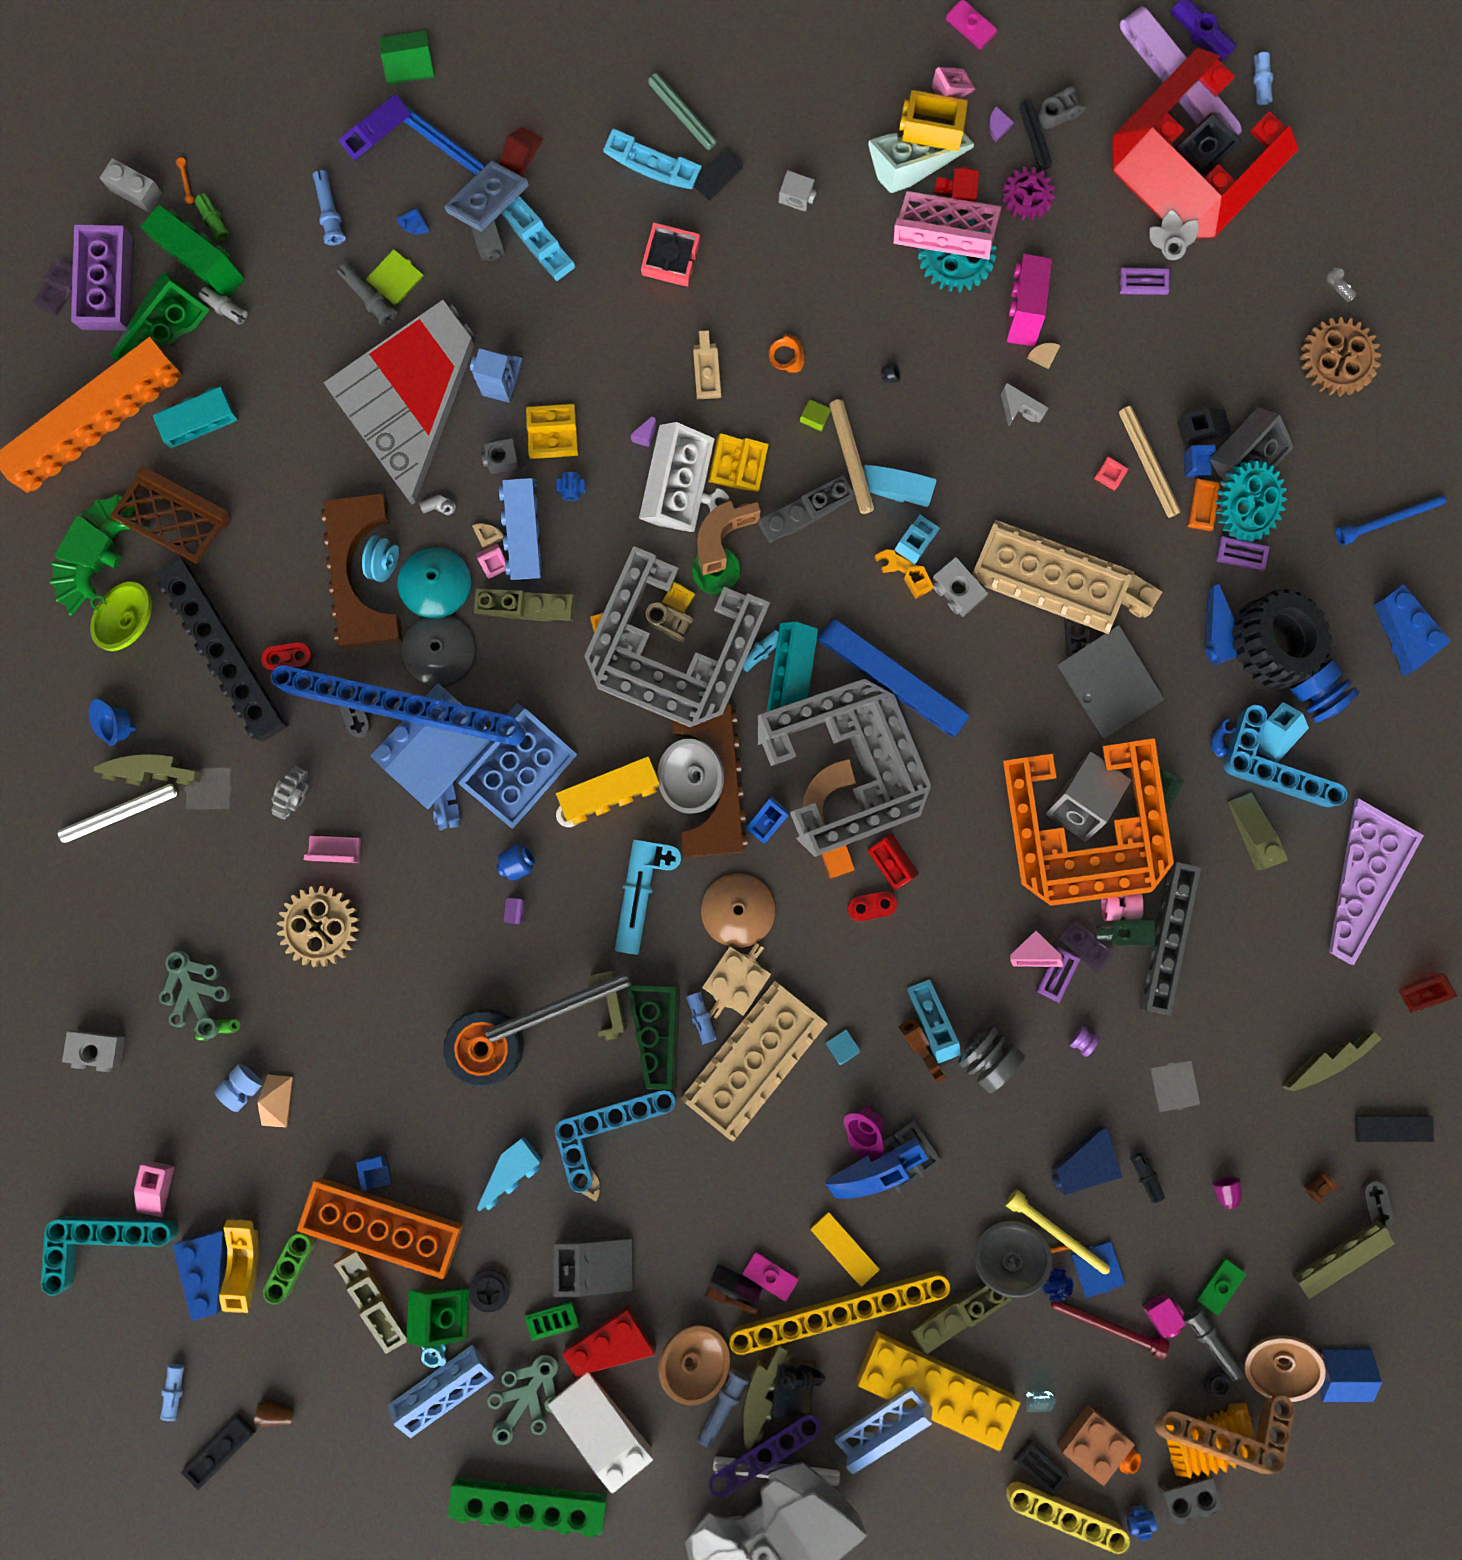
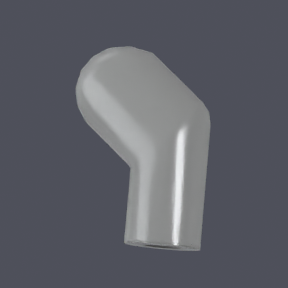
M436 495L419 502L423 514L436 509L445 515H451L456 508L452 500L442 495Z

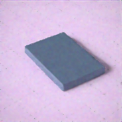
M491 160L444 207L448 214L482 232L529 186L528 181Z

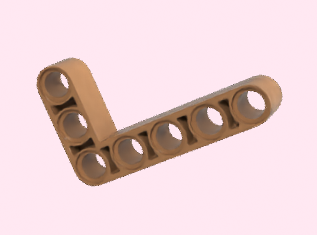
M1286 1396L1266 1399L1261 1409L1256 1441L1174 1411L1159 1414L1154 1421V1427L1156 1432L1166 1439L1261 1474H1272L1282 1471L1285 1466L1295 1410L1293 1402ZM1276 1403L1281 1407V1415L1275 1410ZM1167 1418H1170L1174 1424L1172 1432L1166 1426ZM1192 1427L1198 1432L1197 1440H1194L1191 1435ZM1271 1428L1276 1432V1441L1271 1438ZM1217 1436L1223 1442L1222 1449H1219L1216 1445ZM1242 1445L1247 1450L1246 1459L1241 1455L1240 1452ZM1266 1455H1269L1272 1460L1271 1467H1268L1265 1462Z

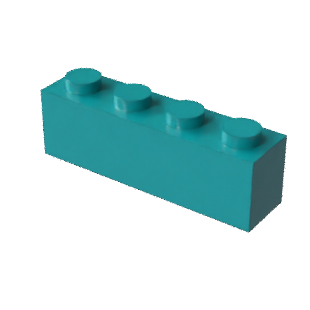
M798 622L780 623L767 712L808 698L818 628Z

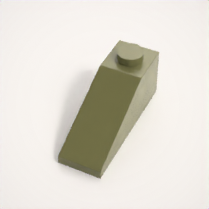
M1249 793L1228 801L1255 870L1267 869L1287 861V856L1278 835L1253 794Z

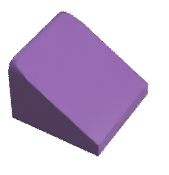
M655 417L649 418L631 434L632 442L646 447L651 445L657 427Z
M506 899L505 923H523L525 901L523 899Z

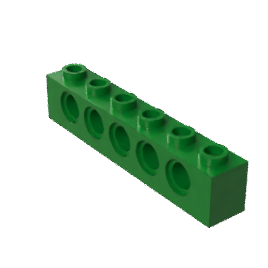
M455 1477L451 1485L447 1517L454 1518L456 1522L476 1520L482 1525L502 1523L508 1528L528 1526L534 1531L554 1529L560 1534L580 1532L585 1537H596L597 1535H602L607 1495ZM478 1498L482 1501L483 1506L474 1507L470 1500ZM504 1501L507 1503L508 1509H498L496 1502ZM529 1504L534 1508V1511L532 1513H525L521 1506ZM555 1507L559 1510L560 1514L551 1516L548 1514L547 1509ZM581 1510L584 1512L585 1517L577 1519L573 1516L572 1512Z

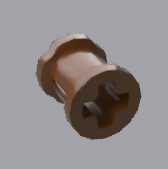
M1323 1170L1318 1173L1319 1176L1310 1185L1303 1186L1305 1192L1318 1204L1323 1202L1322 1198L1332 1189L1336 1190L1338 1188L1335 1181Z

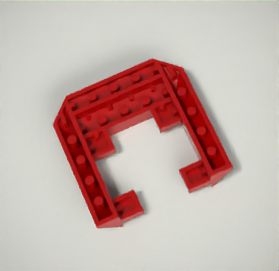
M1196 48L1112 136V172L1162 221L1166 214L1173 210L1179 215L1183 224L1197 220L1198 234L1196 238H1214L1299 149L1290 125L1286 128L1270 111L1250 131L1266 149L1236 181L1219 164L1204 179L1171 146L1184 129L1168 114L1169 111L1198 81L1217 97L1235 78L1218 60L1221 57L1220 55L1200 48Z

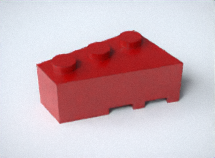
M627 1305L567 1345L562 1355L575 1376H580L654 1356L656 1347L631 1307Z

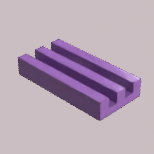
M1121 268L1119 271V275H1121L1120 294L1167 295L1169 293V268ZM1127 276H1164V279L1127 278ZM1127 285H1164V286H1127Z
M1225 536L1220 537V545L1217 550L1218 555L1215 561L1262 572L1266 569L1270 546ZM1226 544L1263 552V554L1257 555L1226 548L1225 546ZM1224 554H1229V555H1233V556H1238V557H1243V558L1252 559V560H1256V561H1261V563H1256V562H1251V561L1242 560V559H1238V558H1233V557H1229V556H1224Z
M1057 947L1056 950L1064 955L1062 958L1063 967H1058L1046 991L1044 988L1054 967H1047L1035 992L1060 1003L1081 958ZM1070 958L1072 959L1071 965L1058 989L1057 994L1054 995L1052 994L1053 990L1066 966L1068 959Z

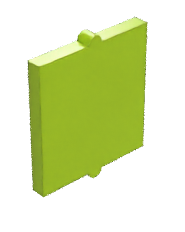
M393 250L365 280L396 307L424 276L411 265L410 260L404 259L398 252Z

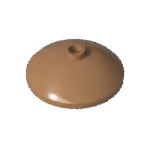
M742 873L729 874L716 880L707 889L701 904V917L707 932L717 942L728 947L743 948L759 942L770 931L775 918V903L771 892L759 879ZM740 905L743 908L741 915L734 913L733 909L735 906Z
M702 1325L688 1326L675 1333L666 1343L659 1361V1378L664 1391L673 1400L684 1405H699L713 1398L723 1387L729 1373L730 1354L725 1340L715 1330ZM689 1357V1362L685 1365V1360Z
M1278 1335L1262 1339L1251 1347L1245 1358V1373L1249 1383L1257 1392L1267 1398L1286 1396L1292 1402L1301 1401L1314 1395L1321 1388L1325 1380V1364L1320 1353L1311 1344L1296 1337Z

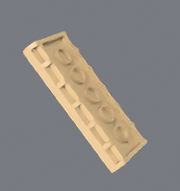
M995 520L972 576L983 587L1109 634L1134 571Z
M774 981L683 1094L681 1100L734 1142L828 1023Z

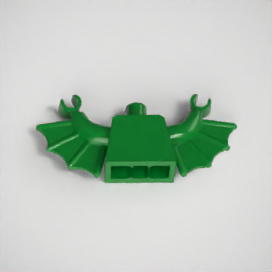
M118 494L107 500H95L89 509L81 511L80 515L83 518L78 515L76 516L54 555L61 562L53 561L51 563L53 565V575L49 582L56 590L55 601L64 604L70 616L76 612L86 598L91 599L90 605L95 610L100 611L95 606L97 599H102L107 605V600L96 594L91 580L93 572L100 573L105 564L115 569L120 565L122 556L113 552L116 544L112 538L122 530H132L110 516L123 498ZM135 507L125 508L120 515L124 518H131Z

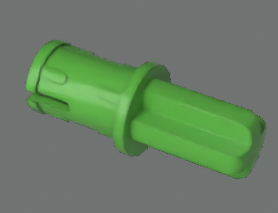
M206 194L197 195L195 203L203 216L204 224H208L215 240L223 241L227 239L230 233L220 218V212L215 210Z

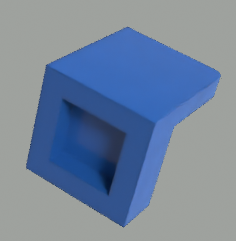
M1192 445L1184 453L1185 477H1209L1212 474L1210 458L1211 454L1216 450L1215 445Z
M386 1154L361 1159L356 1162L362 1192L391 1184Z

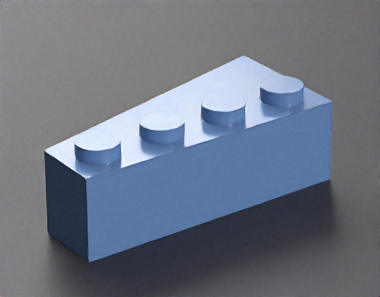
M537 479L502 480L503 486H499L500 501L504 500L505 510L501 511L502 525H506L507 535H503L504 550H508L509 560H505L506 575H510L511 580L542 578L541 546L538 543L540 528L538 518H536L538 499L533 489L537 488Z

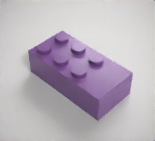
M74 225L71 322L81 330L125 331L130 322L133 236L124 226Z

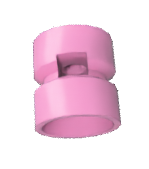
M1142 893L1101 899L1103 919L1105 921H1117L1124 917L1125 920H1141L1143 916Z

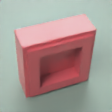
M1108 456L1094 479L1115 491L1129 468Z

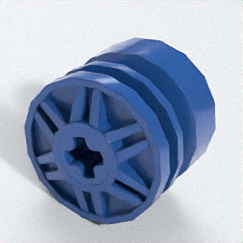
M1333 658L1328 660L1325 667L1315 675L1290 688L1299 702L1310 698L1313 700L1305 709L1308 713L1319 708L1311 717L1315 723L1335 716L1344 710L1360 693L1356 687L1344 692L1352 683L1350 679L1337 683L1336 680L1344 671Z

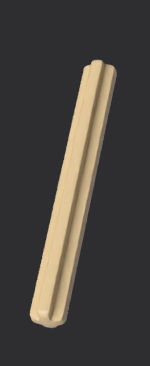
M836 399L830 403V409L861 513L866 514L873 511L874 506L843 400Z
M1126 406L1119 411V415L1167 517L1176 516L1181 512V509L1133 407Z

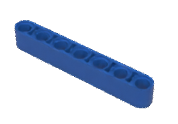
M831 619L817 638L826 648L886 691L894 694L896 698L946 734L956 737L969 719L968 714L837 620Z

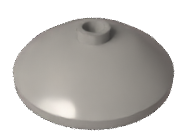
M683 739L673 743L663 753L658 765L657 779L660 784L659 789L665 801L680 812L699 813L707 810L717 801L723 789L724 769L719 755L709 744L698 739ZM698 772H700L701 775L700 779H698L697 777Z

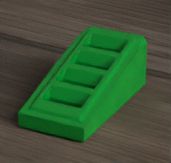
M573 1299L524 1315L532 1341L578 1328L581 1324ZM566 1310L569 1318V1322L565 1323L562 1314V1311ZM554 1313H557L560 1325L558 1326L555 1325L552 1315ZM547 1315L551 1328L546 1329L543 1316ZM538 1318L541 1327L540 1332L536 1331L533 1319Z

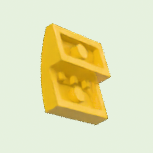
M574 404L526 407L530 459L578 456Z
M720 433L717 436L708 482L758 492L769 444L749 438L742 440Z

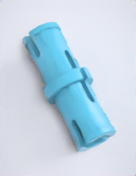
M775 629L762 641L753 644V648L750 650L744 663V671L748 672L762 659L766 660L769 657L768 654L777 647L778 632Z

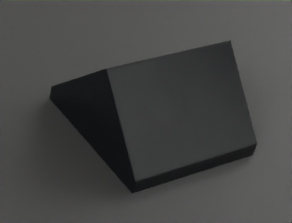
M1211 112L1174 149L1189 164L1206 176L1242 142V139L1220 112Z

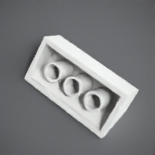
M678 422L659 425L639 519L661 527L689 532L695 531L715 438ZM688 489L695 492L696 495L687 496L684 491Z

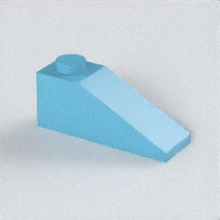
M930 979L908 987V994L936 1062L939 1064L961 1055L959 1041Z

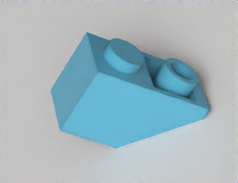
M1282 702L1266 720L1257 753L1270 761L1278 763L1309 729L1303 713Z

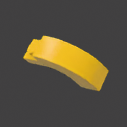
M226 1220L224 1232L227 1243V1267L219 1294L222 1311L248 1313L255 1288L258 1267V1230L253 1229L252 1221Z

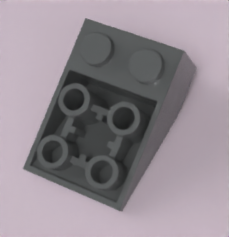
M632 1238L556 1239L554 1242L553 1297H580L632 1291Z

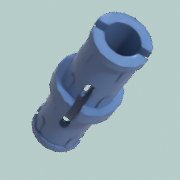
M698 992L687 996L686 1000L693 1016L692 1022L696 1024L702 1045L717 1040L710 1020L712 1016L705 1007L702 993Z

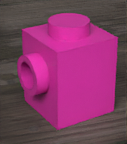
M1164 1293L1142 1306L1156 1331L1163 1338H1172L1181 1332V1328L1186 1326L1181 1318L1185 1316L1177 1302L1172 1303L1171 1299Z

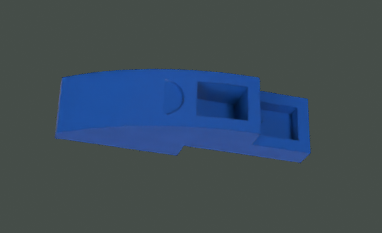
M914 1138L873 1162L867 1156L824 1181L836 1199L872 1195L909 1180L907 1171L928 1160V1157L917 1139Z

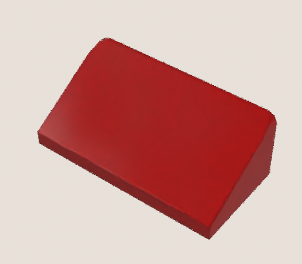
M893 834L888 835L867 849L894 891L919 875Z

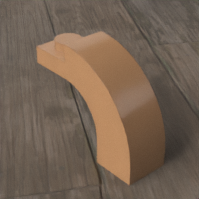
M728 501L716 507L704 519L697 539V557L702 575L726 569L727 558L721 542L732 530L755 524L759 521L761 510L757 502L753 504L745 503L734 509L732 502Z
M850 759L834 763L819 772L813 778L804 794L802 807L815 803L824 826L823 804L827 796L838 789L854 786L856 783Z

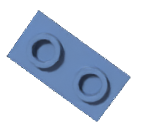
M453 783L434 802L433 819L435 824L439 826L440 831L447 828L448 824L450 828L458 827L459 821H461L458 805H448L447 802L456 799Z

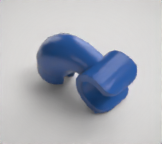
M1230 719L1221 721L1219 727L1212 735L1210 745L1212 752H1215L1217 757H1222L1228 752V748L1224 745L1223 741L1224 734L1233 733L1237 729L1235 726L1230 731L1226 730L1225 724Z

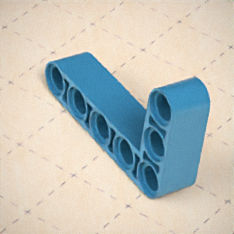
M1252 705L1239 713L1235 724L1237 729L1232 734L1223 764L1224 770L1228 774L1323 807L1341 805L1346 801L1347 790L1343 785L1256 756L1266 724L1267 712L1260 705ZM1249 712H1253L1256 715V723H1252L1249 720ZM1242 735H1246L1249 738L1248 747L1242 744ZM1235 758H1238V759L1241 760V762H1242V768H1241V770H1238V769L1234 766V759H1235ZM1258 766H1262L1265 769L1264 778L1258 775ZM1283 773L1289 778L1287 786L1281 782V775ZM1306 781L1312 785V792L1310 794L1304 787ZM1330 789L1333 790L1336 795V799L1334 802L1331 801L1328 796V792Z
M660 1090L560 1121L556 1125L555 1135L571 1189L578 1193L585 1192L590 1188L594 1180L583 1138L666 1114L675 1107L676 1097L674 1093L670 1090ZM662 1094L668 1095L672 1101L671 1106L661 1108L658 1105V1097ZM641 1101L646 1104L647 1112L645 1115L639 1116L634 1112L633 1107L636 1102ZM612 1109H619L622 1112L623 1119L621 1122L615 1123L611 1121L609 1114ZM588 1116L597 1118L599 1124L597 1129L590 1130L586 1127L585 1121ZM568 1123L573 1126L574 1134L572 1137H565L562 1134L561 1128L563 1124ZM571 1148H576L580 1151L581 1158L578 1162H573L569 1159L568 1152ZM583 1173L587 1176L588 1183L586 1186L580 1187L576 1184V1174Z

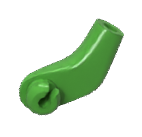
M236 1019L216 1020L219 1025L218 1033L230 1034L238 1031L240 1028V1022ZM211 1024L206 1029L207 1033L212 1031ZM197 1033L195 1035L196 1040H209L206 1038L199 1037Z

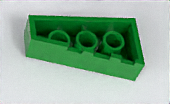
M158 205L140 227L154 242L172 257L177 258L189 271L194 272L210 288L213 287L221 296L230 297L245 280L227 259L230 255L219 245L215 248L213 242L204 233L198 235L196 228L188 221L182 223L181 217L172 209L167 211Z

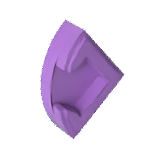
M997 106L993 110L989 121L990 134L995 142L1014 123Z

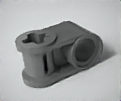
M1074 86L1068 87L1062 92L1044 100L1037 115L1040 127L1051 129L1067 120L1078 117L1084 112L1086 107L1079 102Z

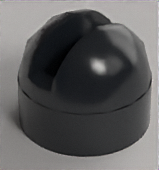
M895 362L889 363L882 368L881 374H885V377L882 378L883 381L886 383L900 381V370Z

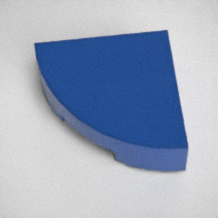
M418 208L396 218L400 227L409 233L424 234L430 232Z

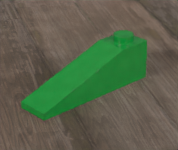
M164 271L147 293L110 353V356L118 361L149 337L160 348L167 344L171 345L179 336L194 330L210 309L188 288Z

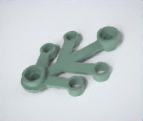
M175 951L166 958L165 965L169 975L164 990L159 994V1001L167 1006H171L176 1002L177 995L174 990L178 979H180L182 988L174 1011L169 1016L170 1025L180 1028L186 1024L187 1017L184 1013L188 1001H190L199 1020L195 1027L197 1035L202 1038L211 1039L217 1035L219 1025L216 1020L209 1017L199 993L211 996L216 1001L226 1002L230 998V991L222 986L213 987L193 981L189 972L202 974L205 979L214 981L219 978L220 969L214 965L205 966L191 962L190 956L186 952ZM182 960V965L178 968L177 962ZM213 968L214 974L209 977L208 972ZM223 990L224 996L219 998L218 994ZM170 994V1000L166 1002L165 996ZM179 1015L181 1019L180 1022L176 1024L175 1018ZM211 1024L212 1031L207 1033L206 1029Z
M543 1354L538 1356L530 1366L515 1370L508 1368L503 1371L501 1376L502 1383L507 1387L515 1385L518 1379L532 1378L528 1385L489 1393L487 1403L492 1409L500 1408L504 1402L518 1399L506 1420L494 1425L492 1437L495 1443L506 1445L512 1440L513 1427L528 1404L532 1418L531 1431L535 1435H541L545 1432L546 1421L541 1415L537 1389L543 1382L546 1393L545 1408L548 1412L553 1413L548 1407V1402L557 1396L552 1378L556 1375L558 1366L553 1356ZM548 1365L550 1367V1369L547 1372H542L540 1370L541 1366ZM507 1374H512L514 1379L506 1381L504 1377ZM497 1396L500 1398V1401L492 1403L490 1399ZM541 1422L543 1427L535 1429L534 1424ZM506 1432L508 1435L502 1439L498 1437V1434Z

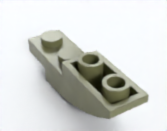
M476 589L474 613L532 621H573L575 596L570 594L525 593L521 590Z
M148 754L113 759L95 766L93 771L102 773L101 778L117 781L118 777L127 778L126 783L141 786L142 781L151 783V778L167 781L168 776L177 778L176 783L192 786V781L201 782L203 774L179 768L181 758Z
M983 1283L928 1315L929 1318L913 1328L911 1332L922 1352L928 1354L966 1327H973L1013 1299L993 1291Z
M785 1344L775 1346L767 1364L757 1359L751 1373L743 1410L745 1448L751 1450L753 1444L758 1445L764 1433V1430L761 1428L765 1420L770 1421L772 1418L773 1396L767 1393H772L775 1389L778 1364H787L790 1355L787 1354V1345Z

